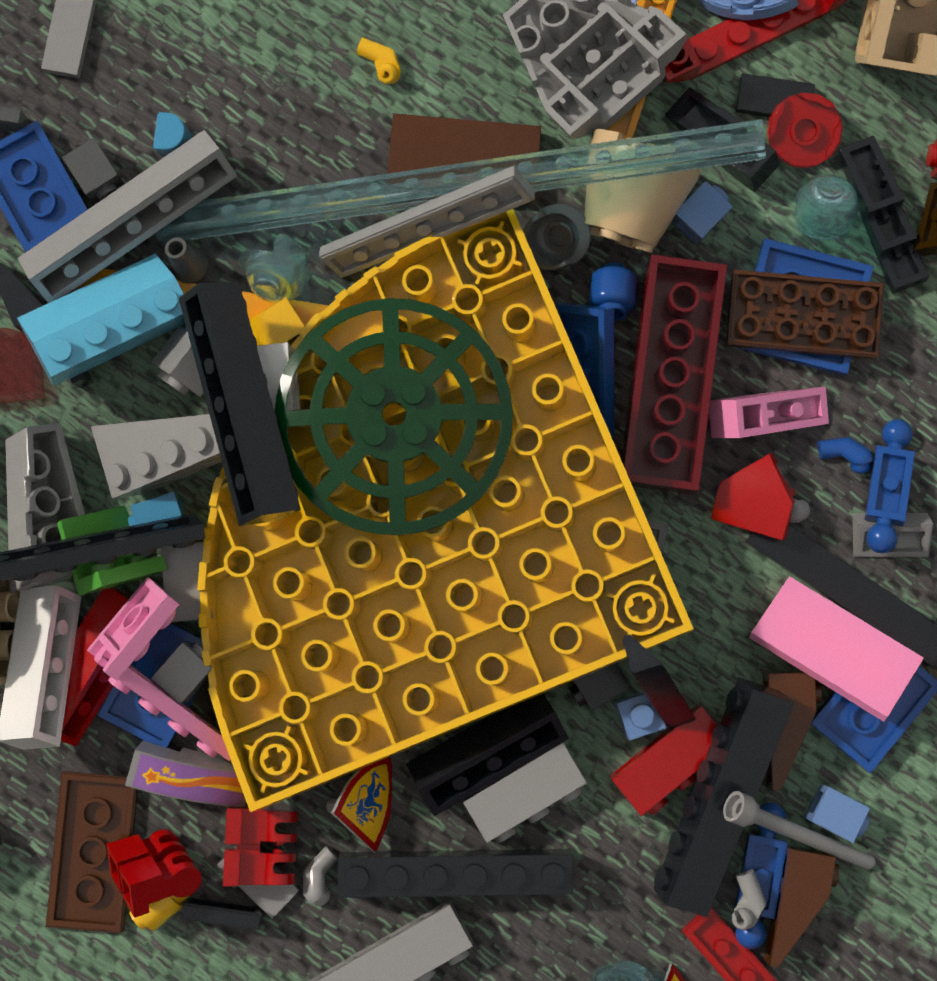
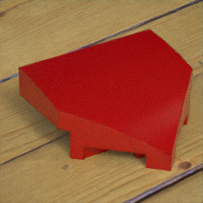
M772 452L720 482L711 519L782 541L787 537L795 505L793 496L796 492L787 484L776 465L778 462Z

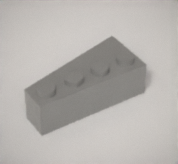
M61 423L26 427L5 440L8 550L62 540L57 523L66 518L85 514ZM50 570L40 572L37 577L26 581H16L14 578L9 579V590L12 593L74 580L71 571L58 573Z

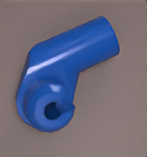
M843 437L817 441L820 460L844 457L851 462L850 467L853 472L863 474L870 470L871 461L873 460L870 449L853 438Z

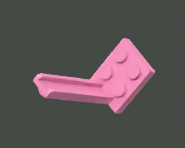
M147 576L87 651L104 668L103 671L110 676L108 681L126 695L130 690L141 696L138 703L151 714L157 716L161 711L171 718L167 724L180 735L186 738L189 733L193 734L199 739L196 745L212 758L220 754L230 762L231 759L221 731L186 705L179 704L159 685L130 665L133 661L136 662L145 655L150 646L149 641L159 629H165L172 622L176 614L175 610L180 605Z

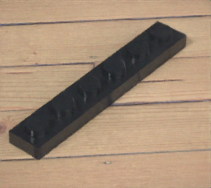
M192 513L0 552V581L14 578L16 581H26L37 577L40 572L50 570L58 573L69 572L77 569L79 564L93 561L95 564H108L116 561L118 556L132 553L135 556H146L157 551L156 548L166 546L174 548L189 547L195 543V540L205 539L204 526L198 516Z

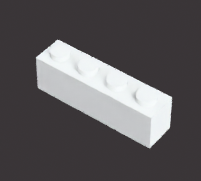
M50 585L20 591L0 715V742L23 750L60 747L81 596L60 586Z

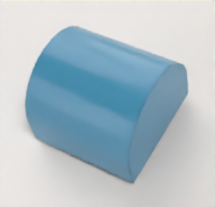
M159 112L157 114L153 148L164 158L193 138V135L179 117L172 113Z

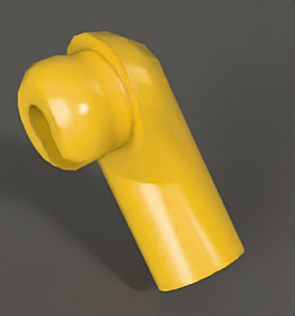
M362 37L356 54L374 61L380 82L383 84L396 83L400 78L401 68L395 51L392 48Z

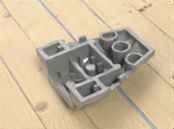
M519 0L503 14L546 114L571 140L587 136L595 129L607 130L663 81L666 76L665 67L677 57L687 40L686 33L660 9L653 6L645 9L632 3L631 0Z

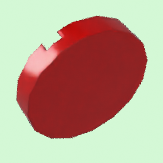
M803 92L788 96L776 105L768 119L766 134L769 146L776 150L779 160L792 167L810 168L825 162L834 154L841 142L843 126L839 113L831 101L820 94Z

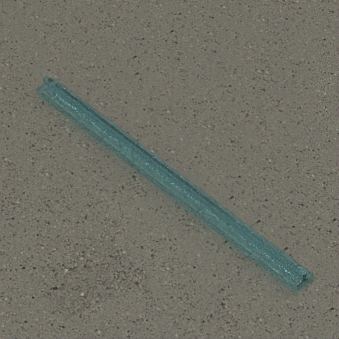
M763 120L203 200L156 232L155 235L159 243L168 242L176 237L186 241L190 239H203L204 237L225 236V234H238L239 232L247 233V231L251 232L252 230L260 231L261 229L269 230L274 227L296 226L297 224H309L310 222L332 221L337 218L345 219L346 217H359L360 215L368 216L369 214L409 210L514 165L532 186L534 192L546 191L547 189H560L566 186L589 185L595 182L618 181L624 178L682 172L688 169L697 170L698 168L717 167L723 164L732 165L738 162L759 161L766 159Z

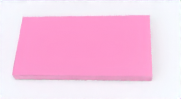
M790 576L749 637L883 722L891 713L924 659L919 654Z

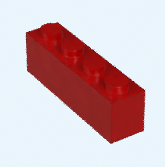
M114 587L101 591L76 631L61 742L77 746L114 686L108 681L110 676L103 671L104 668L87 651L131 597L129 594Z

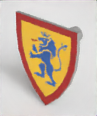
M391 757L357 770L347 781L339 797L330 798L326 805L327 811L337 818L373 853H376L390 818L392 802Z

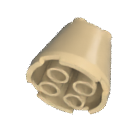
M595 129L589 146L584 212L585 224H588L590 227V235L602 239L607 238L613 240L615 244L652 254L654 247H656L696 184L703 164L695 163L696 159L689 155L648 140L645 142L630 137L623 139V134L619 132Z

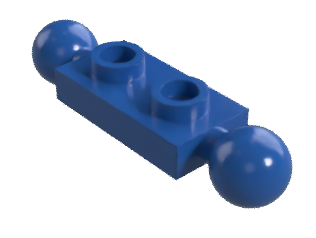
M901 419L891 420L883 427L882 439L888 447L877 445L875 448L864 520L876 522L869 529L866 540L871 550L881 554L892 551L897 545L898 535L892 525L903 527L906 520L915 451L903 450L911 442L913 432L911 426Z
M765 803L760 806V809L786 819L783 808L778 804ZM759 825L757 826L761 830L760 835L747 833L740 873L754 869L766 900V906L754 927L747 930L737 928L735 930L737 941L747 949L759 948L766 940L767 932L764 924L761 922V918L775 919L788 844L786 840L775 838L776 832ZM739 884L734 909L742 896Z

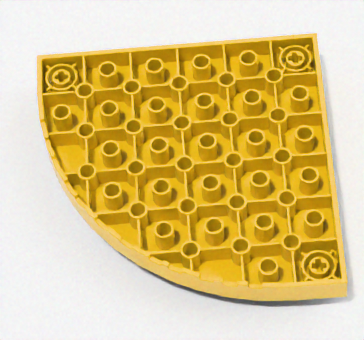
M514 209L444 237H431L434 234L432 233L395 252V256L379 267L374 266L363 274L364 277L352 284L347 290L344 288L337 294L335 300L320 314L316 313L298 333L299 337L291 344L296 350L306 335L321 322L347 307L365 301L387 298L410 299L435 305L457 316L472 327L490 346L502 366L510 389L513 409L512 435L506 458L496 479L476 503L448 523L421 533L399 536L379 535L353 529L332 519L312 504L293 480L298 492L301 510L279 521L239 526L223 467L219 477L215 479L209 502L211 508L206 529L204 528L205 539L202 562L199 563L197 590L200 591V614H198L203 645V651L201 652L204 667H212L207 674L210 687L208 688L223 741L250 812L267 808L625 660L627 655L623 639L626 635H631L644 648L649 650L694 630ZM382 310L370 311L349 318L331 328L322 338L339 352L359 338L374 333L383 332ZM398 310L399 332L423 336L438 343L444 349L460 334L454 327L433 316L412 310ZM384 344L364 349L352 356L348 361L364 375L384 367ZM400 344V366L410 368L421 374L436 358L421 348ZM472 344L457 361L462 365L471 380L477 404H500L499 391L492 371L482 354ZM311 349L303 357L297 369L300 410L310 409L315 384L322 370L327 365ZM447 369L433 384L441 404H465L459 383L453 373ZM337 372L326 389L322 408H341L347 405L348 397L354 387ZM390 404L384 408L382 417L387 424L396 426L405 420L406 412L402 406ZM446 420L441 422V427L435 441L451 457L462 440L465 420ZM477 420V430L473 445L466 459L461 464L477 482L486 472L495 454L500 435L501 420ZM347 424L323 425L328 445L335 457L340 460L355 444ZM311 426L287 428L295 460L306 479L315 488L331 469L325 464L317 450ZM423 453L415 459L404 462V483L409 485L422 481L438 472L440 468ZM366 455L351 471L368 482L388 486L387 462L378 461ZM449 477L444 483L428 492L413 497H406V522L438 514L456 504L466 493ZM344 481L327 498L338 508L357 517L376 522H390L389 498L365 494L350 487Z

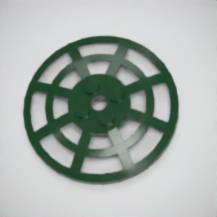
M387 298L365 301L347 307L325 319L306 335L292 353L282 373L276 394L275 412L283 446L287 452L290 472L297 487L312 504L332 519L353 529L372 534L399 536L421 533L442 526L463 514L483 496L496 479L506 458L512 435L513 409L510 389L502 366L490 346L472 327L457 316L435 305L416 300ZM382 310L383 332L374 333L359 338L339 352L322 338L331 328L349 318L370 311ZM398 310H412L433 316L451 325L460 334L444 349L438 343L423 336L399 332ZM384 344V367L364 375L348 361V359L364 349ZM400 344L421 348L436 358L420 374L415 370L400 366ZM472 344L482 354L492 371L499 391L500 404H477L471 380L462 365L457 361ZM311 349L327 365L322 370L315 384L310 409L287 411V398L292 379L303 357ZM447 369L453 373L459 383L465 404H441L433 384ZM337 372L354 387L348 397L347 405L341 408H322L326 389ZM390 404L402 406L406 412L405 420L396 426L387 424L382 417V412L386 406ZM446 420H465L462 440L451 457L435 441L441 427V422ZM477 420H501L500 435L495 454L486 472L477 482L461 466L473 445L477 430ZM347 424L355 444L340 460L335 457L328 445L323 425ZM311 426L317 450L325 464L331 469L315 488L306 479L295 460L288 438L287 427ZM423 453L440 468L438 472L422 481L409 485L404 483V462L415 459ZM366 455L378 461L387 462L388 486L368 482L351 471ZM449 477L466 493L456 504L438 514L406 522V497H413L428 492L444 483ZM342 481L365 494L389 498L390 522H376L357 517L338 508L327 498Z

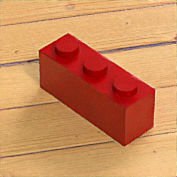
M695 705L691 709L696 718L695 721L671 729L668 727L609 776L640 816H643L646 812L650 816L655 814L667 804L668 800L665 797L675 788L682 791L697 779L695 772L698 770L700 763L707 757L712 744V733L717 726L702 706Z

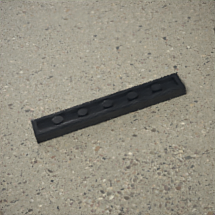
M790 525L787 537L783 541L756 532L750 533L745 543L849 613L924 658L922 660L923 663L937 670L936 623Z

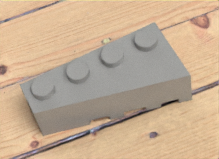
M209 414L91 426L112 499L149 493L222 462Z

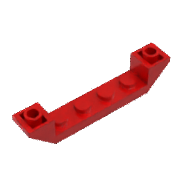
M798 0V6L773 17L755 20L730 18L689 39L687 37L677 57L665 67V80L667 83H674L700 77L829 14L847 0Z

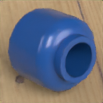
M617 262L607 263L602 268L595 270L589 279V305L614 308V321L625 319L637 306V276L631 270L625 268L623 264Z

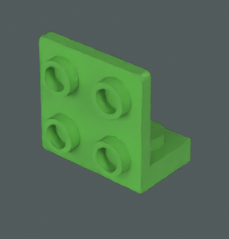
M120 506L60 520L57 526L63 540L129 526V515L127 508ZM132 553L118 556L116 561L108 564H95L94 561L79 564L78 568L71 572L78 595L82 596L143 580L147 576L151 577L168 569L163 555L148 559L147 555L135 556Z

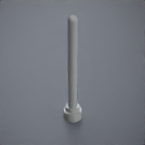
M735 791L725 801L723 815L728 822L740 827L757 824L867 870L872 869L876 864L875 858L866 852L760 809L752 796Z

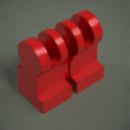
M227 807L225 844H237V847L225 848L223 886L295 884V873L276 872L273 870V866L277 862H296V853L285 852L281 849H273V852H260V841L274 842V845L278 846L285 844V842H297L296 833L277 832L275 826L280 822H298V812L270 809L250 812L249 808Z
M158 830L146 839H141L139 834L106 844L111 877L121 895L123 894V898L134 918L150 913L149 904L173 895L178 898L192 895L201 884L202 876L200 871L194 865L176 834L171 830Z

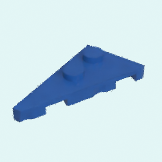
M556 302L554 305L612 439H614V308Z

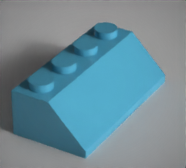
M153 254L18 317L17 320L54 387L185 324L179 302V297L184 293L174 275L156 254Z

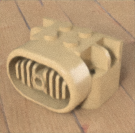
M863 0L862 24L856 46L855 62L937 76V0Z

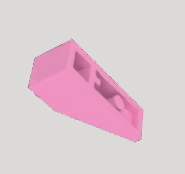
M826 387L710 400L711 438H743L829 424Z

